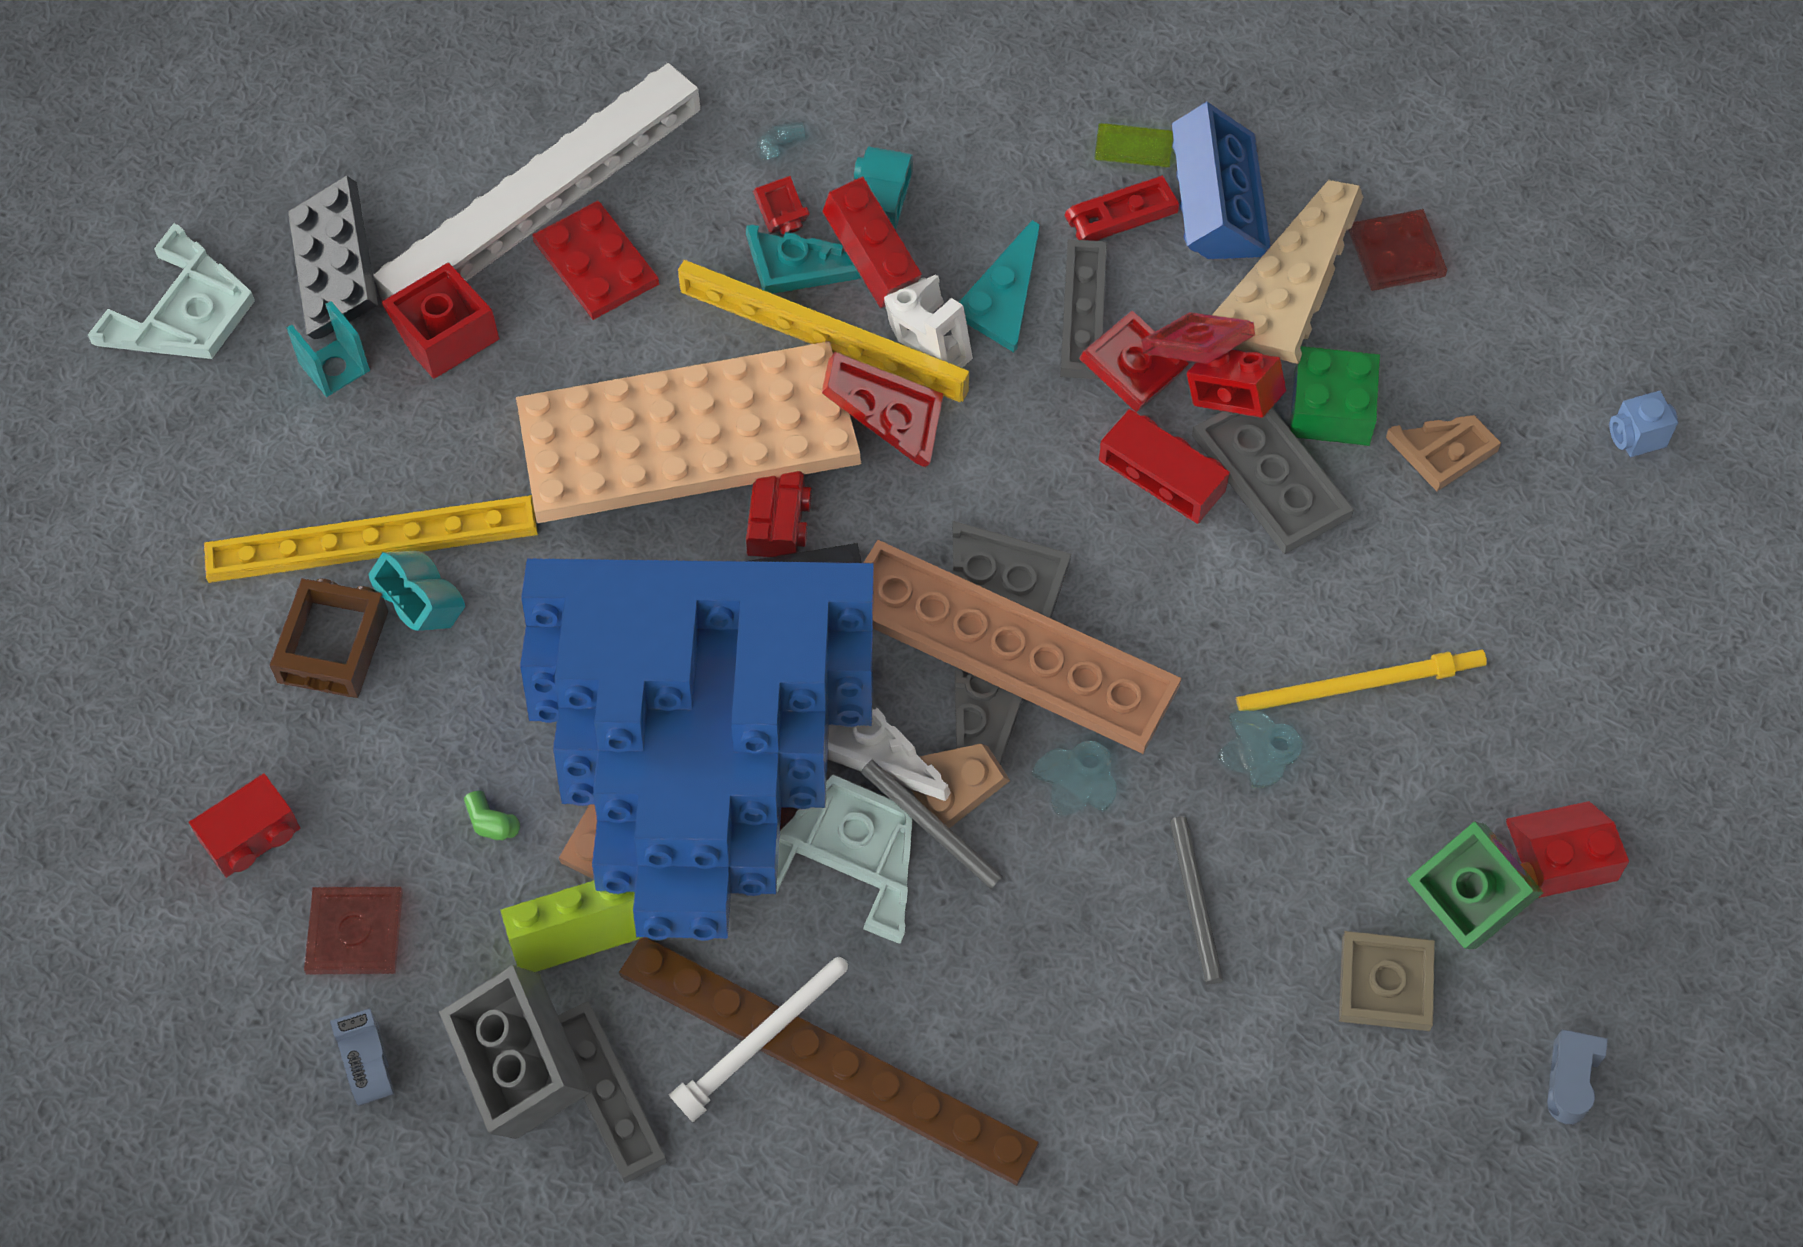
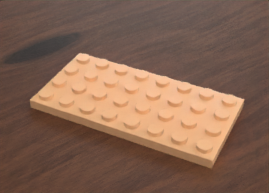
M830 342L516 397L537 523L750 485L757 478L774 475L779 478L781 474L801 471L805 475L860 465V450L850 414L821 393L828 360L833 355Z

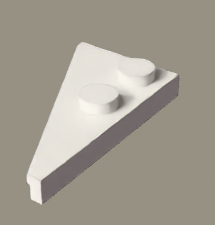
M872 708V726L846 727L829 725L828 760L862 771L867 763L873 759L904 787L946 801L951 794L948 784L943 782L941 774L932 765L927 766L916 754L915 747L895 726H891L886 722L885 716L878 708L875 710Z

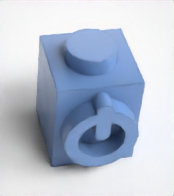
M1659 390L1624 400L1618 414L1610 418L1609 427L1615 445L1620 450L1626 449L1629 456L1634 457L1667 447L1678 424L1674 407L1671 404H1667Z

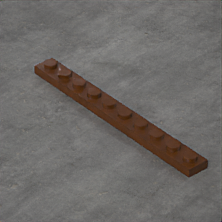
M647 937L639 939L619 971L621 978L741 1041L779 1008V1006ZM798 1016L760 1049V1051L1016 1186H1018L1039 1147L1038 1141Z

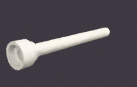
M836 957L831 960L696 1083L691 1080L687 1085L682 1082L673 1090L669 1096L692 1122L698 1119L707 1110L704 1106L711 1101L708 1096L847 971V961L842 957Z

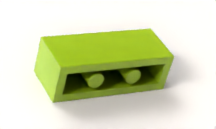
M593 880L501 909L503 922L517 967L538 972L643 938L636 937L633 914L635 892L613 894L607 891H596Z

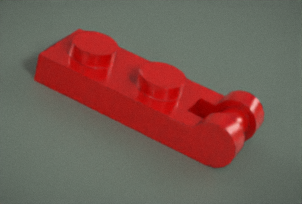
M1162 175L1075 204L1065 212V218L1069 226L1075 227L1077 230V240L1099 241L1102 238L1178 213L1179 202ZM1098 217L1099 221L1089 222V219Z

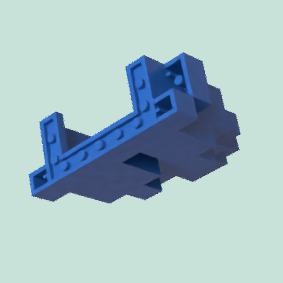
M527 558L521 596L526 629L520 668L529 721H542L546 723L557 721L553 752L561 803L578 806L595 804L597 825L592 869L596 891H607L613 894L635 892L633 914L636 937H648L654 940L695 938L702 941L713 938H728L731 893H741L749 896L776 894L781 807H795L797 809L825 808L829 725L846 727L872 726L874 563Z

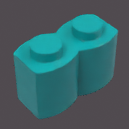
M868 146L864 157H858L856 160L854 179L864 177L896 230L913 174V154Z
M382 552L368 574L374 589L378 593H382V598L393 602L400 619L413 630L423 631L451 628L466 607L458 589L449 581L441 579L436 565L422 552Z

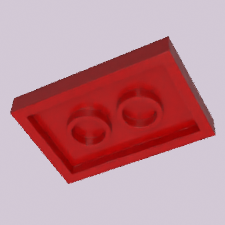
M599 200L532 234L533 242L592 320L659 285L658 276Z

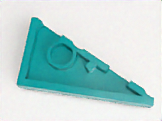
M1033 220L959 301L963 305L967 325L1013 353L1018 347L1040 224Z
M757 225L746 226V237L762 290L774 294L862 279L847 252L842 251V244L815 238L804 239L797 234L785 232L784 237L759 232V226Z

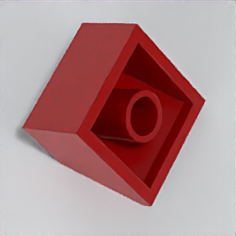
M449 262L382 301L383 307L409 351L433 379L499 340L492 309Z
M1590 801L1506 819L1521 863L1529 862L1532 865L1537 877L1538 886L1544 892L1538 898L1616 882L1630 862L1614 821Z

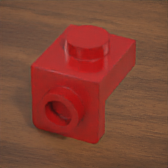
M791 176L762 185L753 191L770 234L780 230L782 236H784L785 232L794 233L803 228L802 222L807 220L810 213L807 207L803 208Z

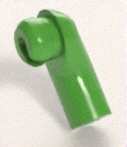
M474 791L464 797L472 826L479 836L494 840H505L517 836L520 830L518 818L513 814L506 815L504 812L490 810L483 791Z

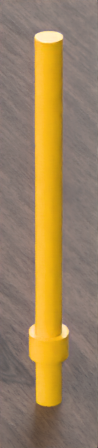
M1483 649L1452 655L1451 652H1443L1431 655L1429 660L1236 697L1239 712L1245 713L1425 677L1436 676V679L1453 677L1456 671L1486 666L1487 659Z

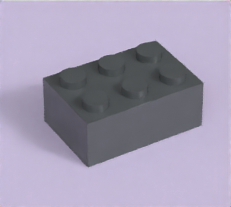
M512 965L439 1012L488 1133L518 1139L591 1093L540 974Z

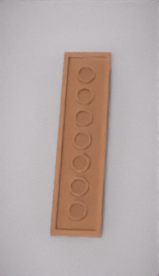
M877 540L864 563H874L873 629L1144 754L1180 687L1182 678L880 540Z

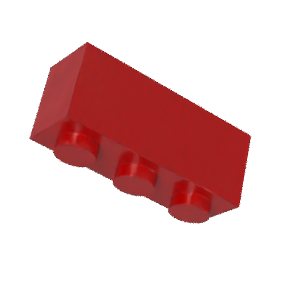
M863 176L829 192L822 212L881 309L886 306L885 296L917 283L922 273Z
M1130 408L1106 434L1100 444V462L1197 524L1200 523L1226 492L1230 472L1214 458L1205 457L1191 448L1189 443L1183 438L1172 436L1158 427L1151 418L1144 415L1141 416Z

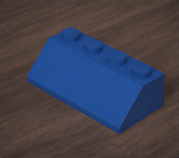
M1205 102L1172 123L1173 149L1176 154L1178 170L1176 176L1180 186V208L1183 213L1185 227L1184 240L1192 251L1201 254L1207 259L1262 257L1271 245L1255 134L1209 102Z

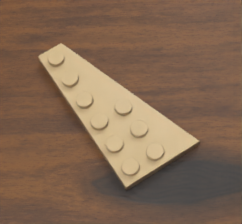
M1328 180L1201 328L1250 335L1251 337L1232 349L1249 353L1259 352L1262 355L1280 357V360L1299 364L1302 356L1301 344L1303 339L1309 338L1312 330L1310 321L1313 314L1320 310L1335 271L1334 260L1336 255H1341L1345 246L1343 237L1346 230L1352 228L1363 200L1360 186Z

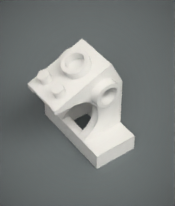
M933 275L929 278H921L917 283L884 297L889 324L898 342L961 368L973 359L963 305L952 298L944 304L939 288V276ZM951 330L952 335L944 336L948 331Z

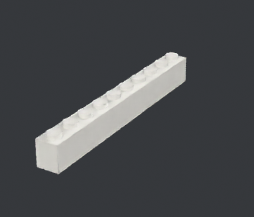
M669 63L659 70L650 73L641 83L630 91L622 93L616 101L602 111L593 114L580 127L562 136L548 150L534 156L527 165L516 173L505 177L499 185L484 196L476 198L470 206L453 218L445 220L438 229L424 239L416 241L406 252L393 261L384 264L373 275L379 296L385 300L447 262L466 281L699 112L698 87Z

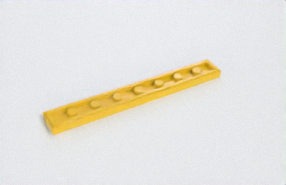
M684 260L678 268L680 291L683 294L810 344L829 341L833 353L842 354L943 393V396L952 400L963 402L969 392V371L687 260Z
M532 495L204 542L206 579L208 583L376 559L380 557L382 552H424L538 535Z

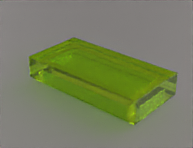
M1099 123L1094 160L1170 168L1173 130Z

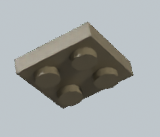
M1344 931L1341 953L1339 1022L1430 1031L1433 1026L1435 940Z

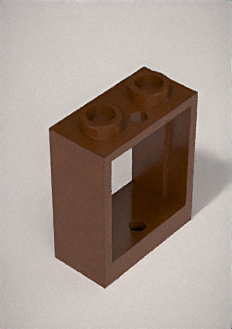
M301 578L269 665L277 683L358 698L388 614L382 593H378L376 590L366 586H358L357 588L341 586L329 579L321 578L315 581ZM313 603L364 613L346 664L295 654Z

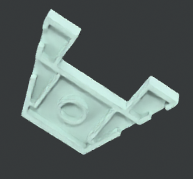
M173 223L154 249L158 258L184 270L143 323L107 309L88 334L93 345L212 359L255 302L252 292L221 263L217 264L207 255L206 250L198 242L194 243L186 236L185 231L179 225Z
M832 775L826 782L825 808L799 809L795 816L780 831L776 891L778 892L795 854L799 853L879 888L880 891L863 929L900 944L905 934L904 920L907 903V876L910 860L912 818L891 799Z

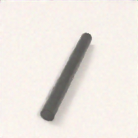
M873 759L862 769L861 773L990 889L1003 877Z
M1183 816L1175 817L1170 820L1205 983L1206 985L1222 983V972L1188 821Z

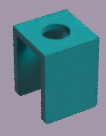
M332 301L328 302L326 307L337 340L319 351L314 352L292 324L286 327L300 366L326 397L370 371L358 332ZM335 357L343 359L346 362V368L341 374L329 376L324 373L323 365L328 359Z

